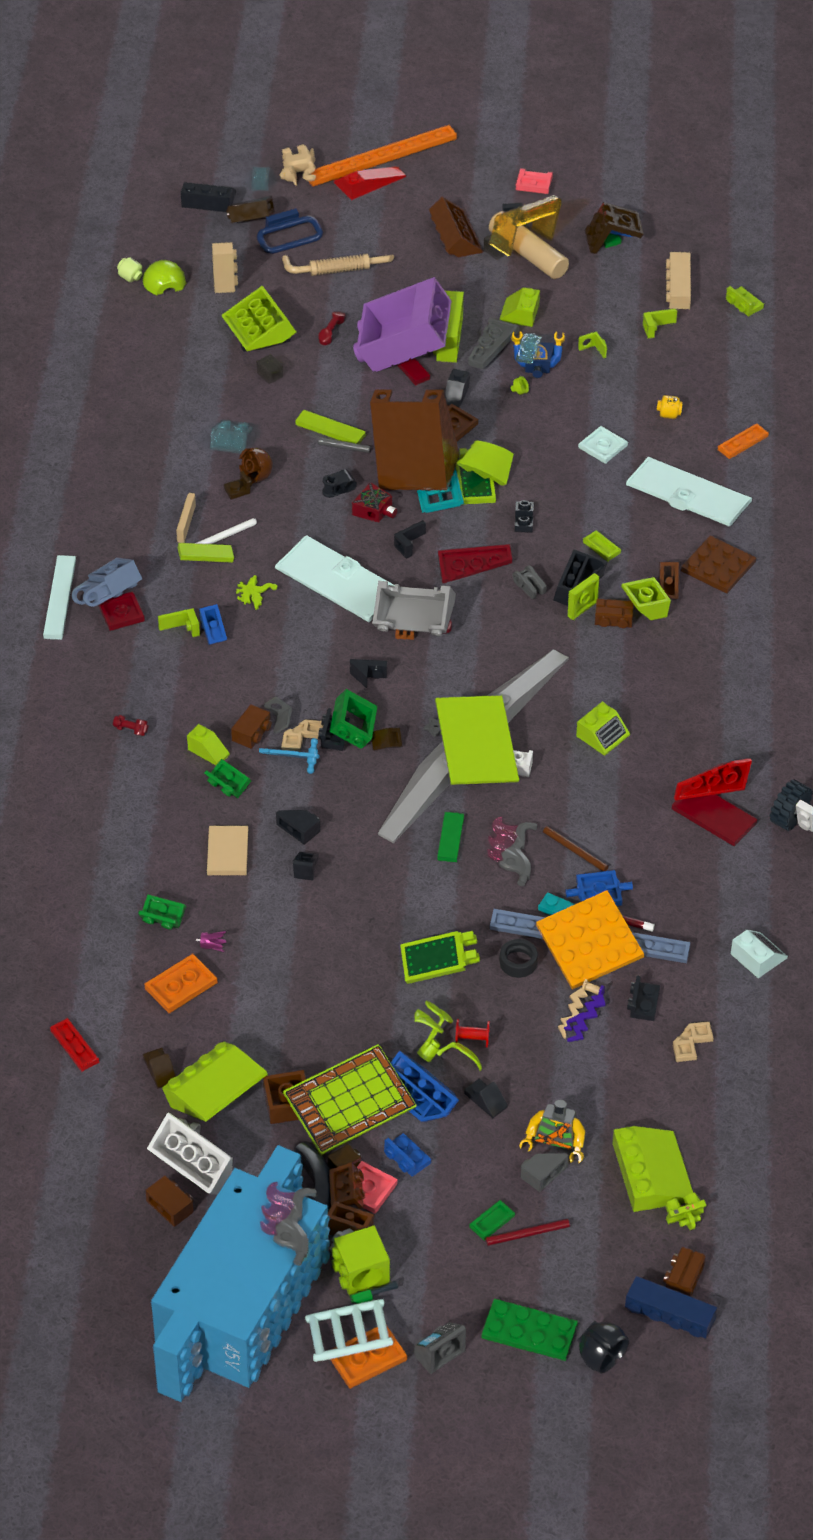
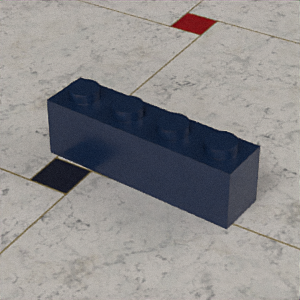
M637 1276L626 1295L625 1307L633 1313L644 1314L653 1321H662L674 1329H682L689 1332L692 1336L705 1339L715 1321L717 1307Z

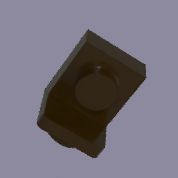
M241 471L240 479L224 484V489L232 500L250 494L252 481L249 476H246L244 471Z

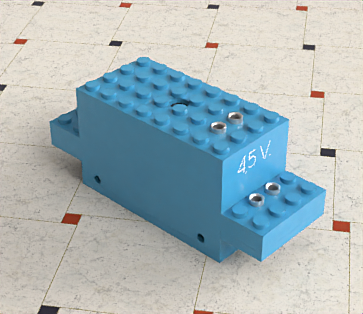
M277 1145L258 1177L234 1168L151 1300L155 1335L153 1349L159 1393L182 1402L185 1396L190 1395L193 1389V1382L196 1378L199 1379L201 1377L203 1369L249 1388L253 1381L256 1382L258 1380L262 1365L268 1363L272 1348H276L279 1345L281 1333L289 1328L291 1316L293 1313H298L301 1306L300 1301L303 1296H308L311 1289L310 1284L313 1280L316 1281L318 1279L322 1264L328 1262L331 1254L329 1252L330 1240H328L330 1228H328L330 1218L328 1216V1206L307 1197L303 1199L302 1219L298 1221V1224L308 1237L307 1258L304 1257L300 1266L295 1265L293 1260L296 1252L293 1249L282 1247L273 1241V1237L277 1235L276 1225L290 1215L294 1207L293 1196L297 1190L302 1189L303 1176H301L303 1164H301V1154Z

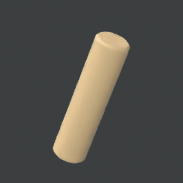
M502 211L495 214L490 220L489 231L492 234L501 238L504 243L549 277L558 279L565 274L569 266L568 258L513 217Z

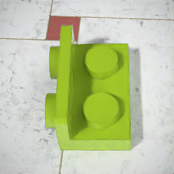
M731 286L727 287V301L747 316L764 308V303L742 286L737 289Z

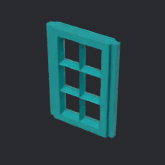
M456 467L448 490H417L422 513L444 510L464 504ZM451 492L453 499L443 501L442 493ZM438 494L440 502L430 504L429 496Z

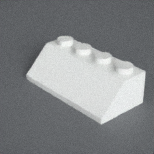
M167 1113L147 1147L149 1151L209 1194L218 1195L232 1173L233 1158L170 1113Z

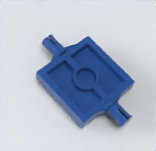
M615 870L576 875L577 888L565 889L566 898L578 896L582 902L608 890L616 906H622L621 891L633 890L632 881L620 883Z

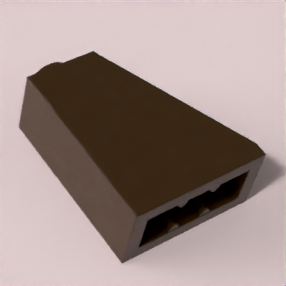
M272 196L231 204L226 212L231 223L270 216L275 212Z

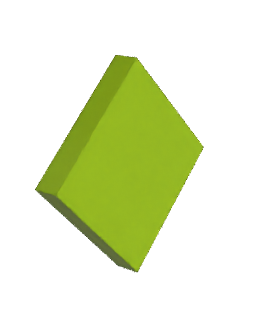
M595 573L569 591L568 617L574 620L596 604L599 576Z

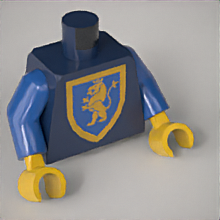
M514 332L512 333L511 339L515 342V345H513L515 360L521 367H524L526 373H532L533 377L540 378L543 373H550V369L555 367L561 360L563 347L561 343L565 340L564 333L561 339H557V332L554 334L556 345L546 342H522L520 344L522 332H519V338H515Z

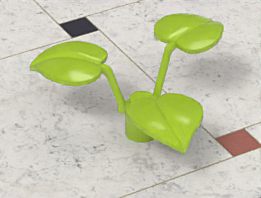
M426 1000V1006L440 1017V1021L437 1024L420 1009L416 1010L415 1022H421L433 1028L428 1039L417 1051V1054L430 1063L436 1054L440 1056L444 1051L453 1047L471 1058L481 1071L482 1066L478 1057L464 1045L452 1042L439 1049L441 1044L434 1038L437 1032L443 1033L441 1025L444 1020L452 1024L453 1019L444 1010Z

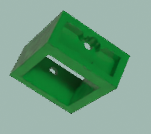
M345 689L336 698L330 732L362 749L372 739L377 706ZM346 711L364 720L362 730L345 721Z

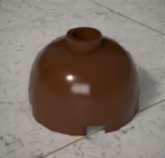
M246 448L242 451L239 458L242 459V465H239L240 472L244 471L246 476L250 477L252 483H258L267 479L272 471V460L267 451L261 448ZM258 472L257 477H251L252 473Z

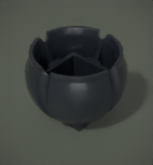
M594 1320L578 1339L579 1351L583 1361L589 1368L603 1374L616 1365L615 1359L622 1358L629 1346L630 1340L619 1326L610 1322H596Z

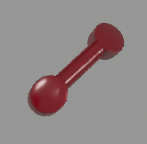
M332 312V319L329 324L319 333L320 344L329 345L332 343V330L336 324L345 322L346 315L344 313Z

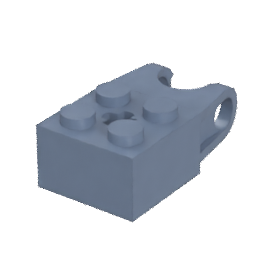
M115 558L88 575L89 579L73 590L72 599L76 604H86L94 607L112 597L116 598L122 595V591L135 587L137 582L142 580V577L134 560ZM80 590L84 592L83 600L81 601L77 599V593Z

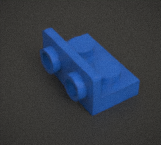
M404 1133L393 1141L389 1138L384 1140L386 1156L391 1160L394 1159L404 1173L408 1172L413 1177L431 1164V1158Z

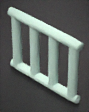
M373 1300L306 1315L305 1319L307 1323H310L316 1353L313 1354V1360L315 1362L393 1345L392 1338L388 1336L382 1309L384 1307V1300ZM374 1309L380 1339L367 1342L361 1312ZM352 1314L359 1344L346 1346L340 1316ZM331 1319L337 1349L324 1351L318 1321Z

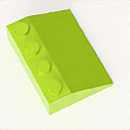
M263 286L221 315L246 351L282 343L296 333L286 316Z
M223 1041L217 1044L209 1053L202 1055L193 1065L186 1067L177 1077L170 1079L162 1089L171 1108L206 1122L268 1075V1073L238 1047Z
M637 1126L614 1130L613 1147L633 1212L665 1207L667 1201L677 1199L679 1204L685 1203V1196L693 1193L674 1131Z

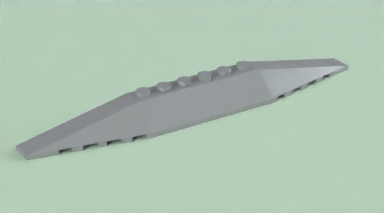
M553 649L487 696L503 697L507 722L509 723L569 660V657ZM443 741L418 766L379 830V836L394 843L451 784Z

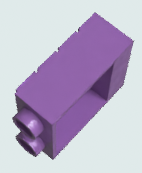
M435 277L364 304L362 318L357 323L359 331L358 342L354 343L353 347L358 361L366 362L372 371L377 372L391 367L392 364L396 365L409 360V358L413 359L426 354L427 351L432 352L445 347L451 299Z

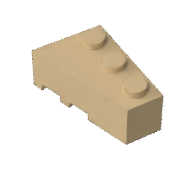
M232 243L212 244L215 293L235 292V286L238 285V277L234 275V273H237V262H234V260H237L236 249H233Z

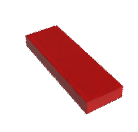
M68 1018L50 1027V1031L81 1072L99 1063V1058Z

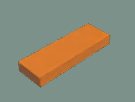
M756 423L720 444L718 451L728 459H731L767 438L769 433Z

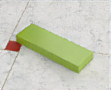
M178 543L177 548L180 560L233 562L234 560L231 545Z

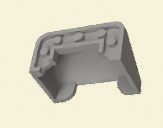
M378 581L372 624L378 627L377 630L387 632L388 629L429 632L435 636H442V633H446L456 593L450 586H441V590L434 587L433 590L400 587L398 584L393 586L388 585L387 581Z

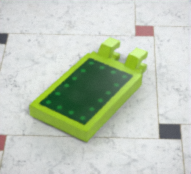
M466 448L459 449V460L466 455ZM456 464L464 504L496 503L494 481L491 478L484 479L476 472H467Z
M455 931L400 944L406 983H414L465 971L466 965L480 962L479 953L476 950L464 952L463 946L477 943V937L474 935V932L461 933Z

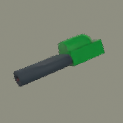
M396 1281L371 1290L367 1289L351 1294L350 1299L356 1304L373 1301L372 1295L398 1289Z

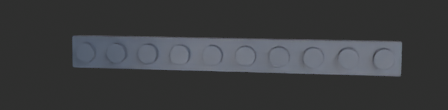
M494 909L490 930L543 939L536 926V922L546 917ZM632 932L644 956L687 963L690 942Z

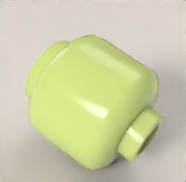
M131 257L123 258L117 266L118 274L128 282L138 281L143 274L141 272L142 265Z

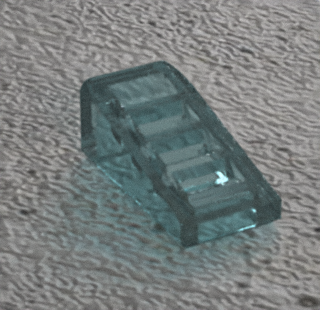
M253 167L252 190L268 191L270 167Z

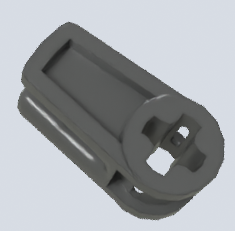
M528 565L524 570L516 571L512 574L515 584L532 600L536 598L537 591L541 595L546 593V584L537 575L532 566Z

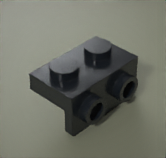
M328 708L327 714L322 716L321 725L324 726L319 728L318 739H321L322 748L343 751L345 740L330 732L333 715H331L332 708ZM345 717V721L350 723V718Z

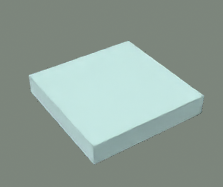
M600 426L581 441L578 448L606 464L628 446V441Z

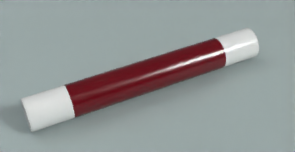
M623 916L629 926L651 932L654 930L655 924Z

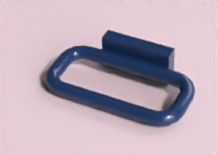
M295 208L266 217L265 228L257 233V240L265 252L274 254L318 241L323 235V230L314 217H299V212ZM307 222L311 223L317 232L315 235L275 247L268 246L263 238L265 234Z

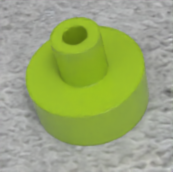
M523 376L514 379L511 386L512 392L522 395L529 391L528 382Z

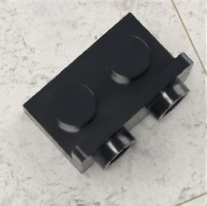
M637 975L636 981L631 982L630 994H633V998L628 999L627 1010H631L630 1018L654 1021L660 985L640 982L641 976Z

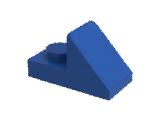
M218 604L200 608L201 629L205 631L208 645L226 641L227 636Z

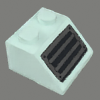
M746 930L732 940L731 955L757 978H760L788 958L762 933Z

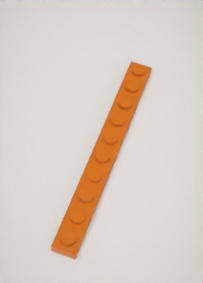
M447 125L317 168L311 174L315 175L316 179L309 181L312 186H316L355 171L380 165L457 139V134Z

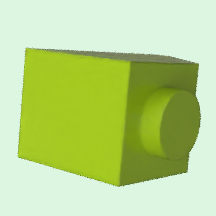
M200 724L187 735L188 750L214 765H217L221 759L225 760L230 755L216 734Z

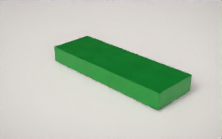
M445 812L437 856L438 861L457 862L464 814Z

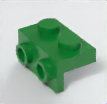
M223 759L218 762L211 773L207 770L204 772L208 777L207 781L214 787H217V785L222 787L221 791L228 797L233 795L239 798L251 782L250 778Z
M147 895L143 910H139L138 915L145 923L152 925L154 922L161 923L162 927L172 930L173 927H180L186 905Z

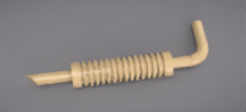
M368 254L359 255V257L354 255L349 256V258L348 256L346 258H333V260L330 258L326 259V261L325 259L323 261L316 260V262L313 260L310 261V265L298 267L290 264L288 256L282 257L286 271L294 274L311 272V276H315L317 273L318 275L320 273L321 275L327 274V272L328 274L330 272L337 273V271L339 273L340 271L343 272V270L346 272L347 270L350 271V269L351 271L353 269L354 271L360 270V268L361 270L363 268L370 269V264L391 262L394 259V255L369 258Z

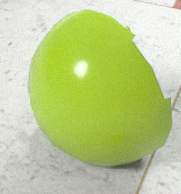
M159 260L152 263L146 269L143 276L144 287L155 295L163 294L167 288H174L175 291L183 290L186 284L182 269L176 263L168 260Z

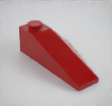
M398 167L361 170L335 180L334 184L351 200H354L405 178L406 175Z
M751 758L721 763L677 783L674 799L682 800L745 790L752 763Z

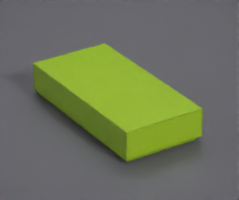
M597 530L583 538V543L607 562L621 553L619 547Z

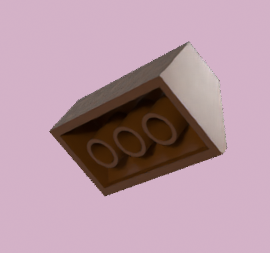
M442 196L429 211L432 221L436 224L435 228L441 235L440 239L446 246L445 250L447 253L456 257L483 253L484 251L465 211Z

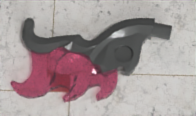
M498 817L492 824L493 831L497 837L495 839L491 836L488 837L489 844L495 851L492 852L490 849H487L488 856L495 861H500L499 866L503 869L519 874L520 878L517 883L519 886H525L526 881L530 879L531 864L521 850L525 846V832L528 829L537 830V824L525 822L518 826H507L501 822L502 817Z
M276 1181L271 1183L266 1190V1196L271 1207L266 1209L262 1205V1214L269 1224L260 1221V1226L266 1234L274 1235L273 1241L276 1244L293 1249L296 1252L293 1263L300 1266L304 1257L307 1258L308 1237L298 1224V1221L302 1219V1202L306 1196L316 1197L317 1193L315 1189L302 1188L296 1192H281L276 1188L278 1185Z

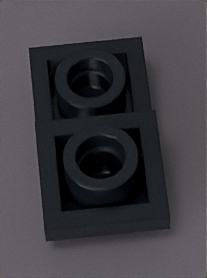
M527 500L516 501L515 532L533 533L534 502Z

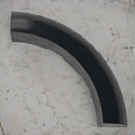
M306 1141L302 1142L295 1148L296 1153L301 1154L303 1168L313 1180L317 1193L313 1200L327 1205L329 1212L332 1207L329 1173L331 1169L324 1157L313 1145Z

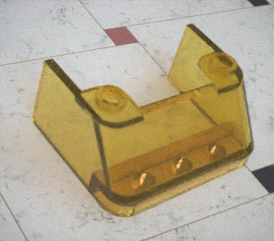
M553 195L498 214L494 219L490 245L507 256H511L518 226L533 221L531 229L551 241L562 203L561 199Z

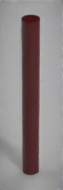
M568 1219L486 1237L485 1239L487 1246L568 1228L570 1223Z

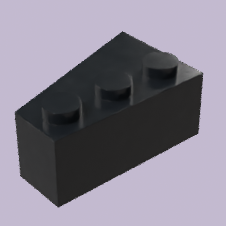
M573 549L558 583L553 601L568 606L569 591L594 573L600 579L604 575L608 562Z

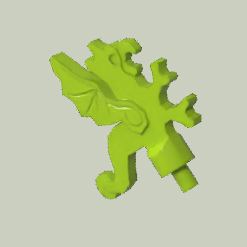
M254 575L253 578L249 579L247 585H244L243 582L237 585L242 587V589H236V594L243 592L241 594L242 597L237 596V599L244 602L245 605L246 603H251V597L255 610H258L263 600L260 593L265 592L268 588L276 590L278 586L272 583H266L261 587L256 586L257 576Z

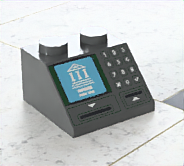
M451 1322L437 1327L431 1335L417 1341L415 1345L416 1359L430 1374L434 1373L465 1352L466 1328L464 1325Z

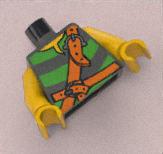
M556 1100L554 1105L548 1104L545 1110H540L530 1119L525 1132L527 1136L522 1139L520 1149L524 1142H528L530 1144L529 1152L533 1147L532 1138L535 1137L534 1141L570 1150H573L575 1147L574 1152L569 1156V1160L573 1162L574 1154H577L580 1163L584 1159L581 1148L584 1145L585 1129L580 1120L577 1119L576 1112L566 1108L567 1103L564 1100Z

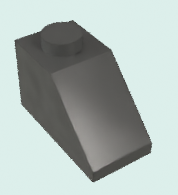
M566 1153L535 1154L532 1158L526 1159L522 1163L521 1179L538 1192H541L568 1167V1155Z

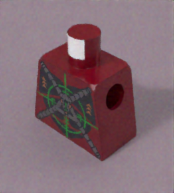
M369 483L352 502V515L374 522H380L385 515L394 518L397 514V508L392 507V496L372 483Z

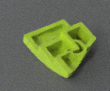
M477 440L465 452L466 455L457 462L467 472L474 471L484 479L491 478L503 486L507 485L514 454L500 446Z

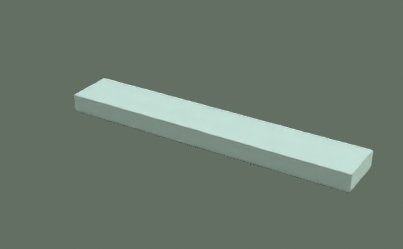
M57 555L43 633L44 639L63 638L76 556Z

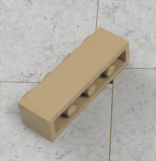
M670 252V259H666V269H669L666 270V280H669L666 281V291H669L666 293V302H669V308L690 309V253Z

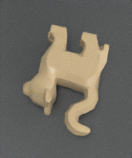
M305 145L298 146L299 154L292 155L290 148L282 149L284 169L280 173V177L286 181L294 182L295 186H297L296 173L304 172L303 178L306 181H314L316 179L315 175H311L315 171V154L313 149H310L309 152Z

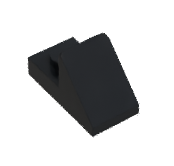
M350 659V674L367 688L368 677L376 679L387 678V661Z
M299 851L293 860L294 878L313 881L315 865L318 862L319 854Z
M479 1078L464 1089V1094L491 1118L496 1117L508 1107L494 1081L487 1085Z

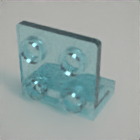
M221 420L212 428L210 449L242 453L246 449L247 435L253 430V427L248 426V423L231 424V421Z

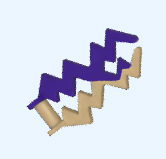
M585 979L582 988L570 995V999L574 1002L568 1004L572 1016L561 1018L560 1020L563 1025H558V1029L565 1039V1031H572L569 1023H577L576 1026H573L576 1035L567 1038V1042L583 1040L584 1037L581 1031H588L584 1020L597 1018L598 1015L594 1008L606 1006L603 997L605 991L603 985L599 987ZM586 990L598 994L591 996L593 1001L584 1002L587 1012L579 1013L577 1009L583 1008L579 998L588 997Z

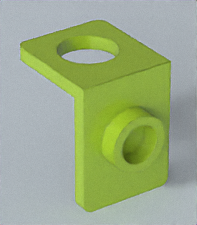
M597 332L579 337V351L595 346L602 357L606 358V342ZM586 339H591L589 344L583 345Z

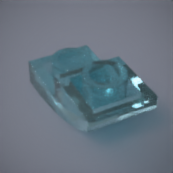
M532 333L524 334L520 349L516 355V361L533 364L540 346L541 336H536Z

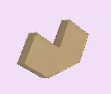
M304 720L299 723V726L288 729L283 735L282 750L301 751L303 737L318 739L319 728H323L324 725H321V721Z
M710 1022L690 1023L685 1028V1031L673 1041L676 1062L697 1060L694 1043L713 1041Z

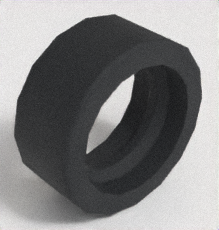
M513 939L506 942L500 951L499 962L501 969L511 977H527L536 970L538 963L537 948L531 942L523 939ZM515 952L527 954L531 959L525 964H514L507 959V956Z

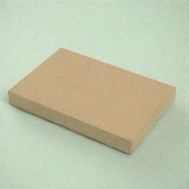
M209 826L207 875H247L248 826Z

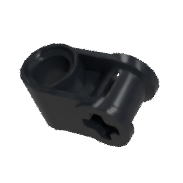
M346 469L323 477L324 488L322 489V494L327 498H332L351 492L357 487V482Z

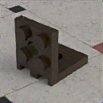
M606 202L602 203L598 212L594 214L593 220L585 229L590 253L597 254L611 230L640 239L644 234L638 212Z

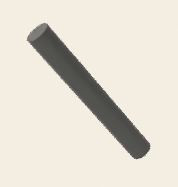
M320 437L318 440L319 445L370 453L371 446Z

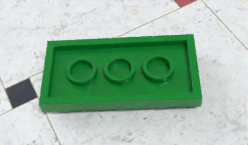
M494 1299L482 1332V1339L566 1361L578 1321Z

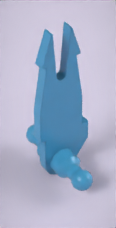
M316 738L311 739V747L308 753L259 748V752L263 754L306 758L308 763L307 772L309 774L314 772V765L317 759H319L318 749L316 748L318 740Z

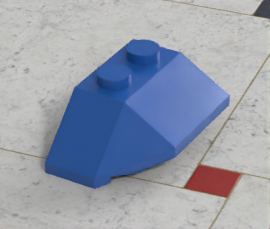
M401 1051L391 1061V1065L417 1105L416 1108L409 1111L421 1122L448 1116L459 1101L452 1090Z

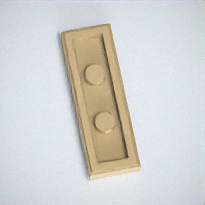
M194 493L187 495L177 527V542L179 543L185 542L196 507Z

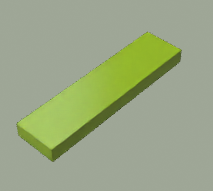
M303 410L296 419V425L344 442L360 444L366 436V431Z

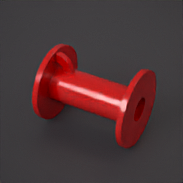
M457 1019L455 1043L458 1042V1038L486 1040V1048H488L490 1021L487 1023V1028L459 1026V1019Z

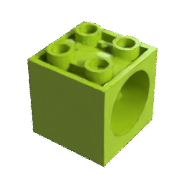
M375 1225L334 1238V1247L331 1248L334 1257L332 1260L333 1269L335 1272L339 1271L341 1276L339 1277L342 1289L347 1290L349 1296L390 1283V1259Z

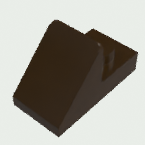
M162 1047L143 1054V1059L157 1089L165 1086L170 1079L176 1077L168 1053H164Z

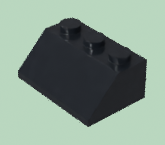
M184 182L181 190V207L226 212L228 206L233 204L236 190L232 187Z

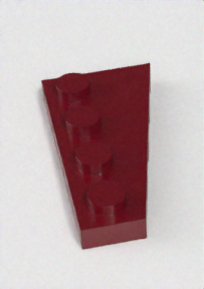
M510 544L438 550L442 584L511 564Z

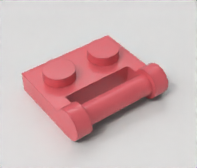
M520 169L516 190L548 194L553 172L539 173Z

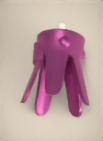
M226 931L211 934L202 932L201 938L196 939V941H200L201 948H212L224 952L221 944L226 943V940L217 938H222Z

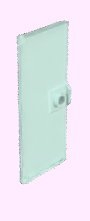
M647 457L626 482L627 486L668 501L674 508L682 511L690 510L729 527L752 502V498L651 457Z
M307 535L275 565V569L367 622L373 619L378 581H386L361 567L354 559L340 555Z

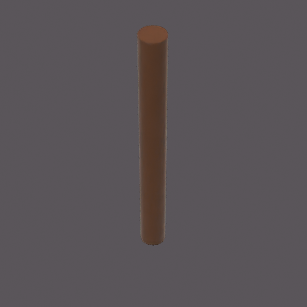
M548 826L544 828V834L604 872L608 869V865Z

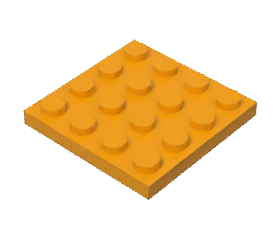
M608 890L536 922L540 934L572 989L582 986L585 979L591 982L644 958L641 947Z

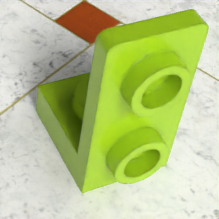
M676 309L643 313V327L647 338H654L657 325L676 323L677 321Z
M193 608L158 616L159 631L186 625L187 631H191L193 637L200 636L199 622Z

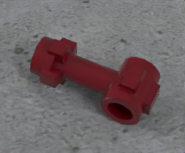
M123 715L114 717L113 726L119 730H123V727L133 729L134 734L145 736V733L148 731L149 725H147L148 721L137 719L136 722L125 720Z

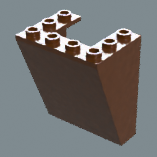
M375 389L370 406L379 488L385 490H448L460 454L444 391L426 390L422 402L390 401L393 393L392 390ZM380 395H386V397L381 399ZM431 395H437L435 399H428Z

